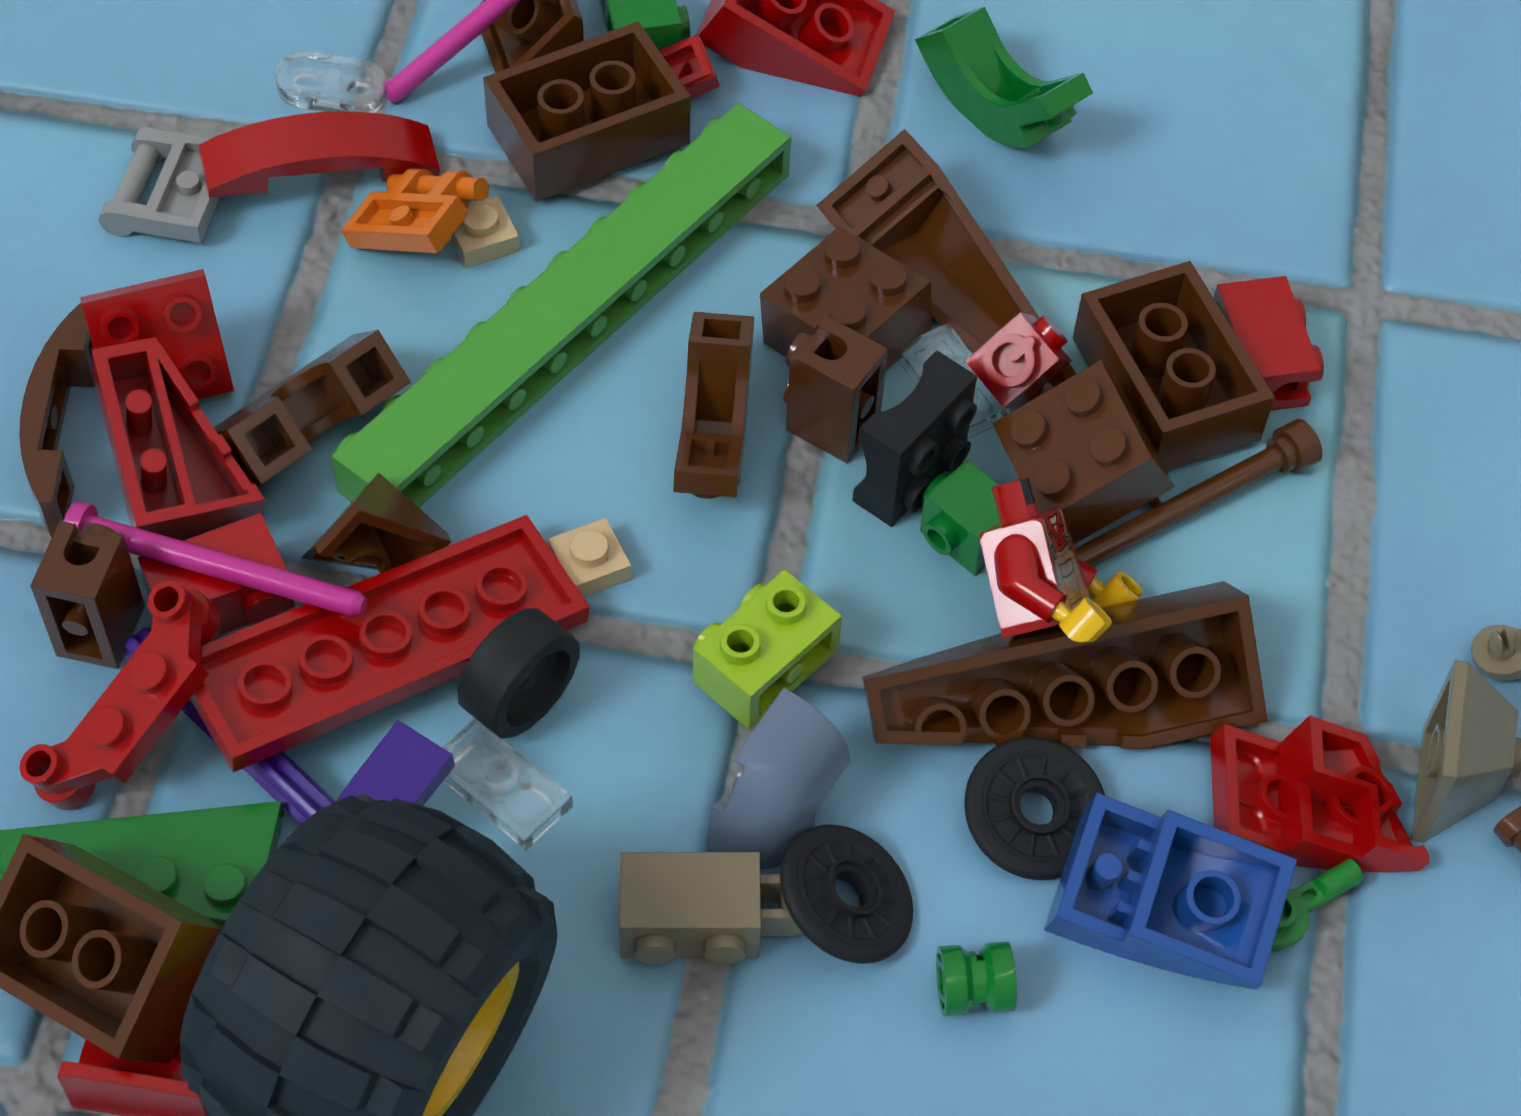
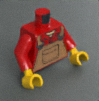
M1029 477L1015 479L991 487L1000 522L980 533V543L1002 637L1007 638L1059 625L1067 637L1075 642L1095 641L1112 623L1110 617L1101 608L1138 600L1142 594L1140 585L1129 575L1120 571L1106 584L1095 577L1098 570L1077 557L1061 508L1055 507L1038 512Z

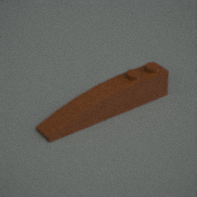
M1225 581L1102 607L1101 609L1110 617L1112 623L1093 642H1075L1067 637L1059 625L1003 638L1000 633L863 676L874 741L876 744L961 745L963 742L994 743L997 746L1016 738L1039 737L1056 741L1068 748H1086V745L1119 746L1121 749H1147L1213 734L1223 724L1240 728L1267 722L1249 595Z

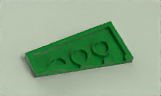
M282 801L0 830V882L22 835L27 834L76 845L215 923L224 926L240 898L277 849L285 816Z

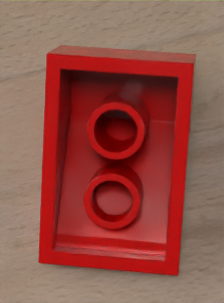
M711 0L697 34L700 35L705 47L741 68L861 97L869 85L895 10L878 0Z

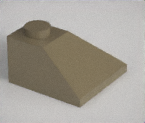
M1454 660L1423 726L1410 840L1424 843L1495 801L1507 778H1517L1521 772V738L1516 737L1518 710L1468 662Z

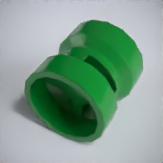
M1009 941L986 943L979 951V955H976L975 951H966L961 945L937 947L936 980L939 1004L943 1016L966 1015L972 1007H979L980 1003H983L991 1013L1015 1011L1017 982L1014 957Z

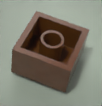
M840 226L760 293L763 343L785 357L792 342L801 332H806L811 336L815 334L816 324L824 315L888 348L886 371L932 331L931 281Z
M1101 360L992 423L1018 477H1029L1038 512L1060 507L1064 513L1073 544L1175 487L1125 390Z

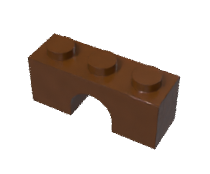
M379 330L353 334L216 425L214 429L218 435L222 434L232 449V456L251 484L259 485L310 452L312 448L309 443L316 437L349 418L364 415L411 383Z

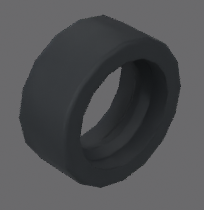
M524 608L504 619L476 648L463 670L457 688L458 704L499 738L516 737L534 726L562 696L576 670L580 658V643L571 633L540 609Z

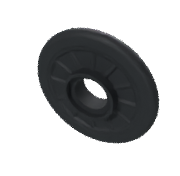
M1016 738L992 748L975 765L965 790V816L976 844L998 867L1026 879L1052 880L1061 878L1083 808L1096 792L1105 795L1094 770L1072 749L1045 738ZM1037 792L1045 796L1052 805V820L1047 824L1038 825L1026 819L1021 812L1019 804L1022 794Z
M827 824L814 826L803 831L789 844L780 867L782 896L793 921L814 945L833 957L860 964L882 961L895 954L902 947L912 927V896L900 867L879 843L866 834L850 827ZM835 879L846 881L853 886L860 900L859 907L850 906L839 897L835 888Z

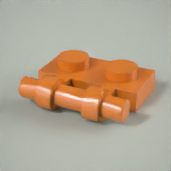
M408 169L403 174H392L389 176L386 184L388 192L371 191L340 231L351 248L438 254L451 241L453 233L469 214L465 206L471 201H484L489 193V185L485 178L472 177L467 171L449 170L442 176L433 175L426 169Z

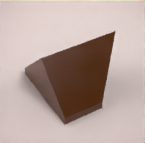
M378 473L301 558L378 570L379 573H383L445 548L452 541L444 529L383 475Z

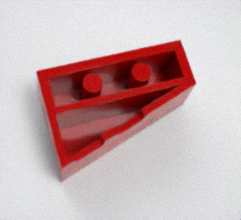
M156 337L92 349L94 381L132 527L184 541L261 513L262 517L264 516L265 498L255 483L251 484L232 456V449L222 434L218 435L199 407V400Z

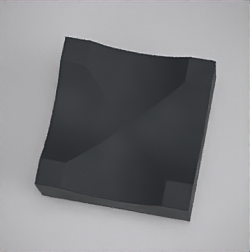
M936 350L924 362L922 376L913 392L895 407L873 414L860 427L858 441L864 452L867 467L866 477L853 489L852 501L890 527H893L908 510L914 513L923 506L922 496L928 485L945 471L952 473L960 467L970 451L971 442L967 438L969 425L977 411V405L973 403L977 375Z

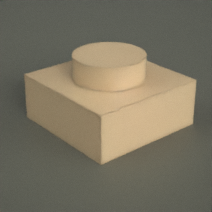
M498 195L465 206L469 214L453 233L451 239L465 269L520 251L519 235Z
M607 518L548 538L549 548L583 597L632 580L631 564Z

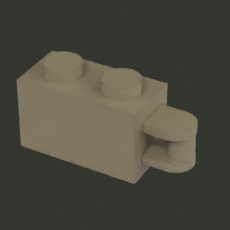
M621 852L620 958H635L638 962L648 965L667 964L675 958H705V960L713 964L731 965L739 963L745 958H759L760 936H796L802 934L785 905L780 885V874H760V852ZM760 902H780V909H760Z

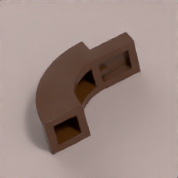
M693 312L688 341L685 399L674 469L673 492L689 493L704 499L720 496L737 497L746 431L755 316Z

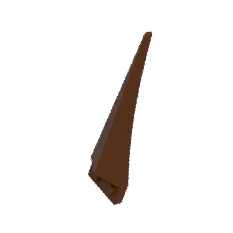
M906 129L901 131L816 205L835 229L839 226L930 280L931 318L971 353L974 354L1019 313L1034 315L1037 320L1040 318L941 168ZM1069 363L1031 396L1028 401L1035 399L1076 375L1077 373ZM1159 497L1148 502L1152 507L1162 503Z

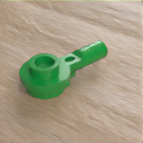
M1347 859L1298 888L1288 890L1271 951H1279L1294 946L1303 938L1309 924L1308 913L1363 882V873L1354 860Z

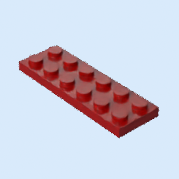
M524 515L346 587L360 591L367 598L366 609L362 615L351 617L313 605L303 604L202 645L200 667L206 670L209 675L190 700L234 773L461 676L474 651L486 636L508 616L524 608H538L564 629L569 630L588 622L590 606L530 518Z

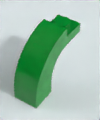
M985 7L957 15L915 39L931 74L953 106L983 134L1007 146L1017 148L1031 147L1072 122L1071 118L1077 114L1074 105L1093 94L1084 72L1052 81L1039 80L1025 72L1005 49Z

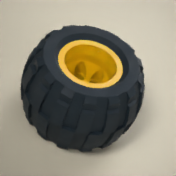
M366 794L357 797L350 795L315 812L298 826L278 847L240 898L220 931L195 983L183 1018L180 1035L182 1079L188 1082V1089L200 1095L201 1104L208 1110L207 1114L209 1116H473L519 1039L548 975L558 937L554 903L548 900V897L535 891L534 878L495 842L442 811L394 798L391 802L383 799L376 801Z

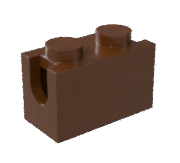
M826 315L816 324V332L813 336L806 332H801L792 342L786 356V365L790 366L789 383L783 397V401L787 403L786 430L848 464L861 447L858 441L860 427L873 414L881 412L888 348Z
M59 521L30 585L53 649L58 657L118 669L127 649L125 643L133 635L145 607L124 535L115 532L107 526L96 523L86 524L82 531L79 532L76 524Z

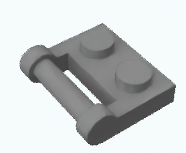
M152 127L140 128L131 144L133 156L113 200H109L104 204L100 213L99 223L101 227L116 236H128L134 231L201 243L220 197L209 198L199 154V144L212 138ZM166 158L147 205L139 204L138 202L155 163H160Z

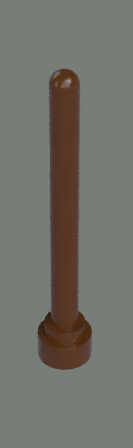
M1295 419L1273 432L1272 439L1266 443V449L1075 548L1078 559L1091 567H1095L1277 470L1282 473H1287L1288 471L1300 473L1322 460L1323 451L1316 432L1302 419Z

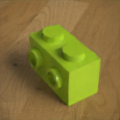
M784 569L767 585L759 583L750 589L742 599L738 610L722 624L714 622L706 627L698 636L693 646V683L750 730L761 720L783 688L791 692L795 690L839 650L842 615Z

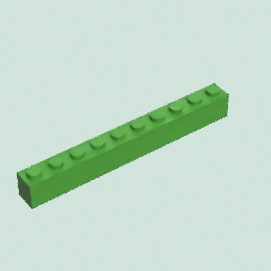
M739 103L721 118L711 120L696 140L683 151L678 150L674 152L658 173L645 184L640 183L636 185L621 205L607 217L598 218L590 226L587 234L568 251H561L556 254L548 264L547 269L527 286L517 288L499 311L486 322L482 321L473 326L465 340L446 357L434 360L416 383L402 395H395L390 398L382 407L379 415L358 433H351L345 437L335 453L331 455L337 492L352 502L369 482L380 473L416 506L421 507L789 176L791 136Z

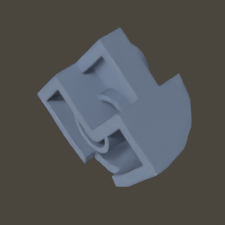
M785 688L782 689L733 760L741 765V768L734 780L728 804L718 800L712 806L709 822V852H760V869H773L780 866L784 853L793 839L803 831L814 827L817 808L851 761L848 745L836 726L817 708Z

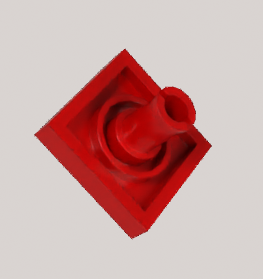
M204 269L80 297L93 349L156 337L197 399L234 391Z

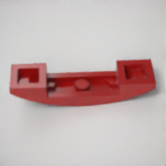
M334 111L285 116L240 127L199 144V154L209 198L268 192L269 177L373 168L380 169L383 182H387L390 175L403 174L408 169H426L433 175H440V167L429 126L411 119L381 113Z

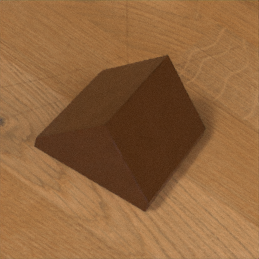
M521 0L482 32L481 35L495 73L584 41L583 18L576 0Z

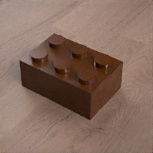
M639 21L483 77L487 126L536 202L690 144L691 96Z
M1191 261L1081 294L1072 339L1088 367L1101 360L1125 390L1167 471L1261 441L1275 397Z
M23 834L0 882V989L118 1059L169 1064L180 1042L183 1018L191 993L204 962L223 926L76 845Z

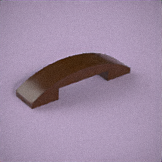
M81 303L59 324L38 356L28 379L20 415L19 436L24 470L43 524L51 538L59 521H64L65 515L71 506L75 488L64 453L61 450H57L70 388H95L96 386L93 376V345Z

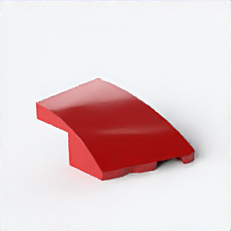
M1309 715L1281 742L1227 724L1220 726L1210 736L1215 828L1297 859L1296 866L1329 870L1347 859H1352L1358 864L1362 872L1420 871L1430 863L1429 854L1425 846L1414 847L1396 814L1402 806V802L1393 785L1383 775L1380 760L1366 734Z

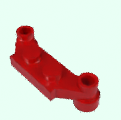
M173 580L160 582L151 590L147 600L148 609L153 615L151 632L66 741L51 747L46 744H38L28 749L20 761V774L24 780L34 785L39 797L61 810H73L82 806L91 797L97 782L116 777L126 783L209 675L206 670L200 667L201 646L208 643L217 633L220 625V612L217 606L201 592L194 589H185L181 584Z

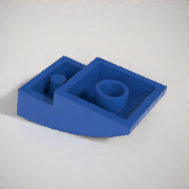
M1096 792L1083 808L1044 931L1155 968L1217 983L1257 990L1261 987L1297 859L1169 809L1159 817Z

